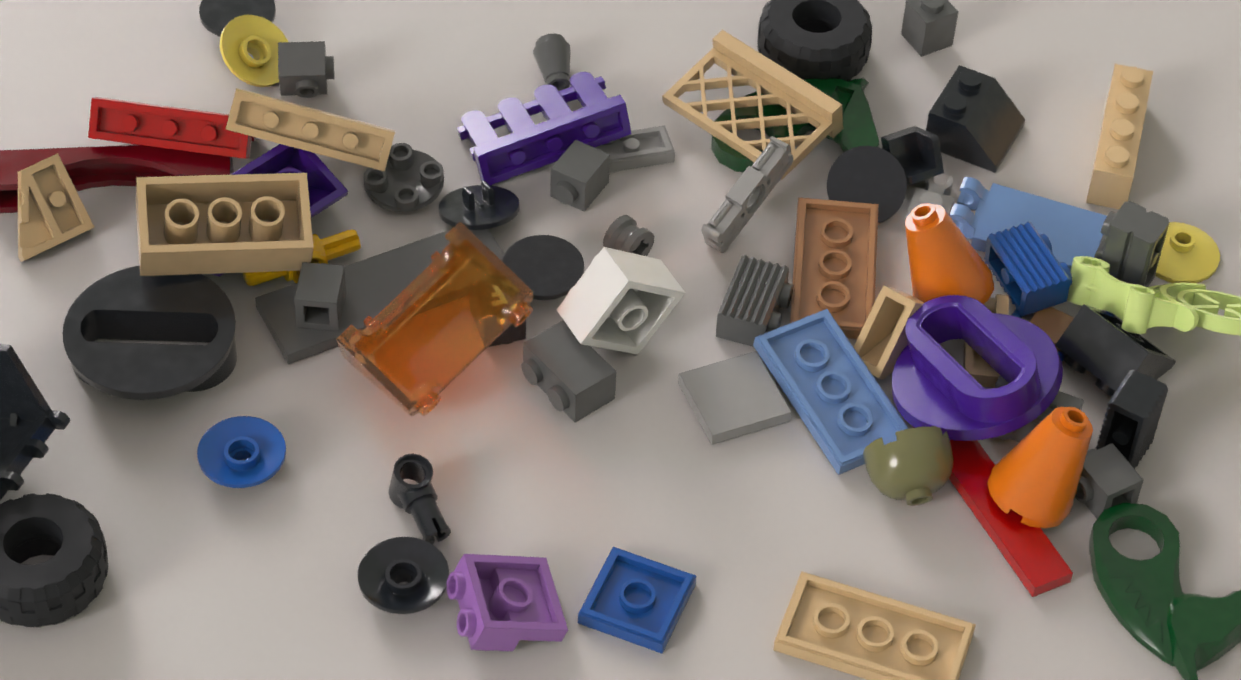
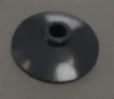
M395 537L378 543L364 555L358 568V585L365 599L376 608L394 614H410L432 606L442 597L447 588L449 567L442 552L431 543L414 537ZM408 582L409 584L401 585L399 583Z

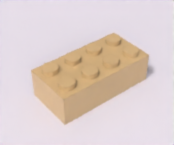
M307 173L136 177L140 276L301 271L302 262L311 263L314 247Z

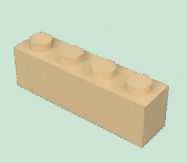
M1120 64L1114 65L1086 203L1120 209L1124 202H1128L1153 71Z

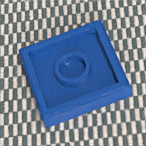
M612 547L578 613V624L663 654L696 586L697 576Z

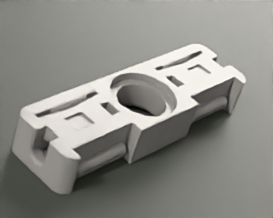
M774 136L770 137V143L751 167L748 166L726 194V200L707 225L704 224L702 226V234L706 244L722 253L728 249L792 165L793 155L789 153L791 151L789 144Z

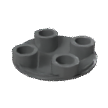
M397 143L391 146L385 171L368 167L363 177L365 190L369 198L378 206L396 212L414 211L429 205L439 196L444 186L442 164L424 152L412 150V147L406 143Z

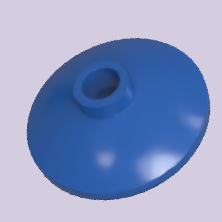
M252 416L231 417L216 423L204 433L198 444V463L202 472L219 485L230 488L253 487L266 482L280 470L286 457V444L281 432L264 419Z

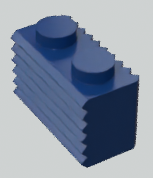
M1028 221L1024 225L1020 224L1018 227L1013 226L1010 230L1006 228L1003 232L998 231L996 234L991 233L987 237L984 255L985 264H988L993 276H996V280L1000 282L1004 292L1009 295L1012 304H1015L1016 310H1019L1020 316L1067 302L1069 288L1072 284L1071 271L1065 262H1058L1052 253V245L1049 238L1045 234L1039 235L1031 222Z

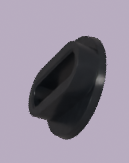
M140 265L113 272L94 282L76 298L63 324L64 348L78 378L102 392L120 398L152 400L174 396L183 392L207 390L226 380L233 372L237 362L234 336L236 320L233 306L225 292L215 282L202 274L140 276ZM98 339L209 342V344L180 345L95 341Z

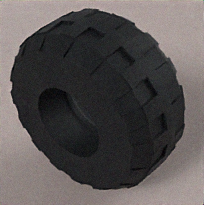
M770 0L763 8L758 25V52L802 80L835 78L848 81L862 71L869 57L872 43V24L869 13L858 0Z
M48 493L46 495L26 494L21 498L9 499L1 503L0 620L11 625L41 627L64 622L66 619L85 610L103 589V583L108 573L106 542L99 522L93 513H90L84 508V505L75 500ZM35 556H54L43 563L35 565L21 564Z

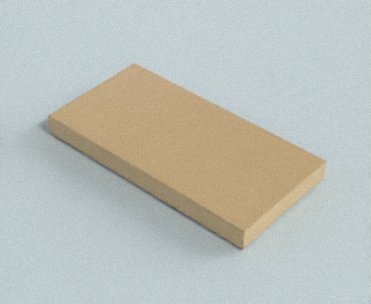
M801 571L775 638L773 650L867 680H959L976 624Z

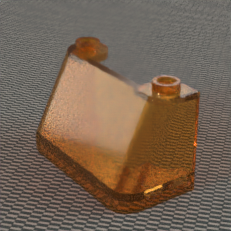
M461 222L445 235V239L450 244L443 249L442 253L440 254L436 251L431 256L432 263L376 317L368 316L363 320L364 330H357L351 324L336 339L342 356L410 416L418 413L425 416L431 412L441 400L439 394L511 324L515 327L519 326L533 311V307L530 306L533 300V291Z

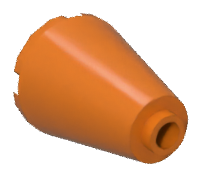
M924 203L915 207L905 220L913 297L925 303L942 296L961 295L971 297L985 304L994 291L991 270L942 206Z
M1075 407L1055 408L993 467L987 484L991 497L1001 510L1008 514L1012 509L1024 516L1021 523L1031 527L1046 529L1059 526L1070 514L1093 433L1092 424L1086 414Z

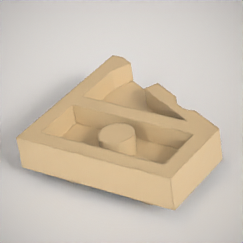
M58 153L18 172V258L21 262L94 228Z

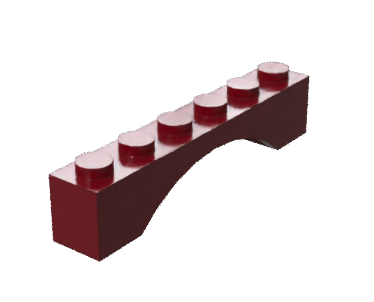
M144 145L0 150V213H18V172L57 153L76 191L106 186H136V177L230 175L234 173L233 159L227 156Z

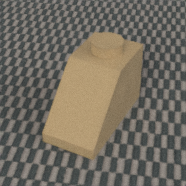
M884 285L854 345V349L871 374L882 380L893 372L897 358L908 345L905 331L908 318L924 304L923 301L907 293Z

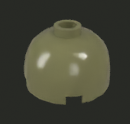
M939 427L904 429L895 432L897 441L884 445L881 437L865 447L863 457L872 483L883 495L895 500H906L907 505L910 506L921 505L933 499L932 493L940 490L952 473L954 460L950 438L947 431L942 434V430Z

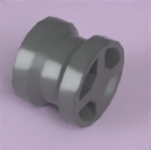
M628 215L617 218L609 226L603 238L604 247L643 256L649 254L654 243V234L647 228H638L636 221Z

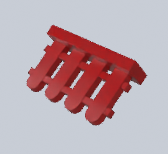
M101 97L91 98L88 138L242 159L250 158L251 141H256V137L226 130L229 114Z

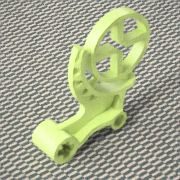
M1076 256L1073 258L1071 266L1072 284L1069 288L1067 301L1080 306L1085 304L1099 310L1111 312L1123 321L1121 328L1127 332L1145 334L1147 329L1152 327H1174L1180 331L1187 332L1195 329L1197 326L1214 332L1241 336V297L1206 290L1205 284L1169 283L1150 287L1126 283L1109 274L1110 264L1106 261L1088 256ZM1219 309L1225 310L1224 316L1218 315Z

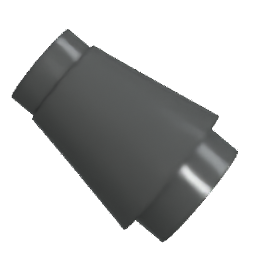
M552 33L546 34L536 41L533 56L545 83L553 85L558 91H561L570 86L571 47L562 35Z

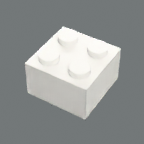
M603 247L599 254L593 258L590 266L576 285L570 289L557 311L580 344L638 355L686 292L661 259Z

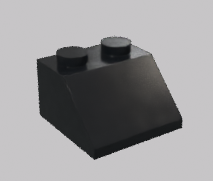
M959 65L929 111L926 131L939 137L941 153L996 173L1022 130L1025 118L995 78Z
M1084 304L1055 346L1066 354L1063 361L1082 374L1088 370L1098 378L1095 385L1112 397L1130 370H1136L1157 380L1176 363L1173 358L1140 334L1123 330L1121 328L1122 321L1113 314Z

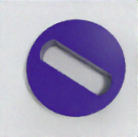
M949 295L925 302L906 322L905 331L908 345L900 353L894 365L892 396L901 416L915 428L939 427L942 430V434L947 431L950 440L956 441L994 438L1015 431L1036 419L1049 407L1059 392L1063 377V367L1055 344L1041 328L1027 320L1012 315L992 313L985 305L971 297ZM953 339H963L1009 384L999 388L985 389L939 344Z

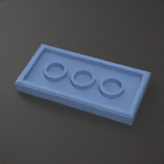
M828 309L755 337L754 348L838 475L864 465L863 451L874 440L882 437L883 443L886 445L897 441L895 432L909 429Z

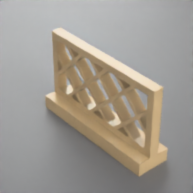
M721 30L712 39L713 48L662 96L663 104L753 162L762 153L759 150L764 151L770 143V139L765 137V127L788 125L789 137L777 139L790 145L793 163L781 180L827 135L834 138L843 129L841 103L724 30ZM716 64L727 71V77L704 79V73ZM749 85L757 91V96L738 98L733 96V87ZM729 88L728 99L706 101L705 90ZM701 90L702 101L685 103L679 99L684 92ZM780 104L786 108L787 115L763 117L762 106ZM758 106V118L736 120L735 108ZM731 110V120L714 122L707 115V111ZM810 123L817 128L810 135L794 136L792 125ZM760 128L761 140L744 141L737 137V130Z
M238 88L235 90L226 125V130L385 171L395 135V130Z

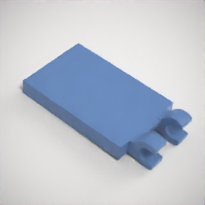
M964 177L957 204L953 205L950 217L964 236L972 239L971 245L973 248L985 252L987 237L991 233L1003 232L1006 228L1010 230L1013 226L1018 227L1020 224L1024 225L1029 221L1039 235L1045 234L1049 238L1053 255L1059 263L1065 262L1070 271L1074 257L1095 256L1103 237L1101 228L1107 217L1103 214L992 183L989 191L984 188L980 181L972 177Z

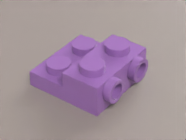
M463 554L454 572H451L448 576V597L451 600H458L460 608L457 616V631L461 637H468L471 650L514 651L520 640L562 641L568 632L550 568L545 557Z

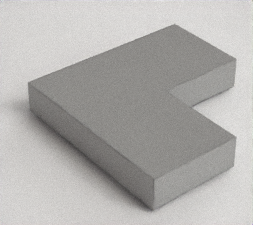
M665 125L632 130L631 135L595 147L610 154L609 172L672 163L675 160V151Z

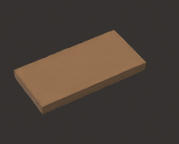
M798 197L792 278L794 289L791 298L790 323L828 309L848 339L858 338L875 303L879 204Z

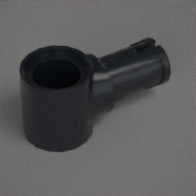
M414 453L405 454L394 465L388 491L389 497L396 506L404 509L408 514H412L423 536V540L434 544L435 539L433 536H435L437 541L440 542L450 535L451 530L447 526L436 503L438 497L431 484L433 476L432 465L428 459ZM411 479L416 481L418 484H408L403 480Z

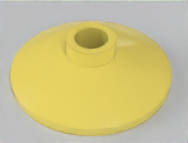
M242 15L231 20L223 29L220 36V51L226 66L237 78L253 86L269 87L279 83L278 42H288L283 32L269 20L256 15Z
M1170 222L1155 276L1171 283H1199L1207 280L1215 273L1219 265L1220 252L1218 246L1201 229L1185 223Z

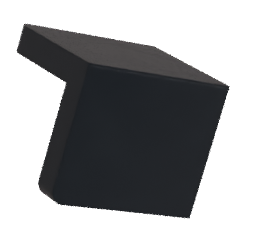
M913 126L881 137L882 149L891 153L900 162L906 175L907 184H914L944 173L940 142L937 135Z

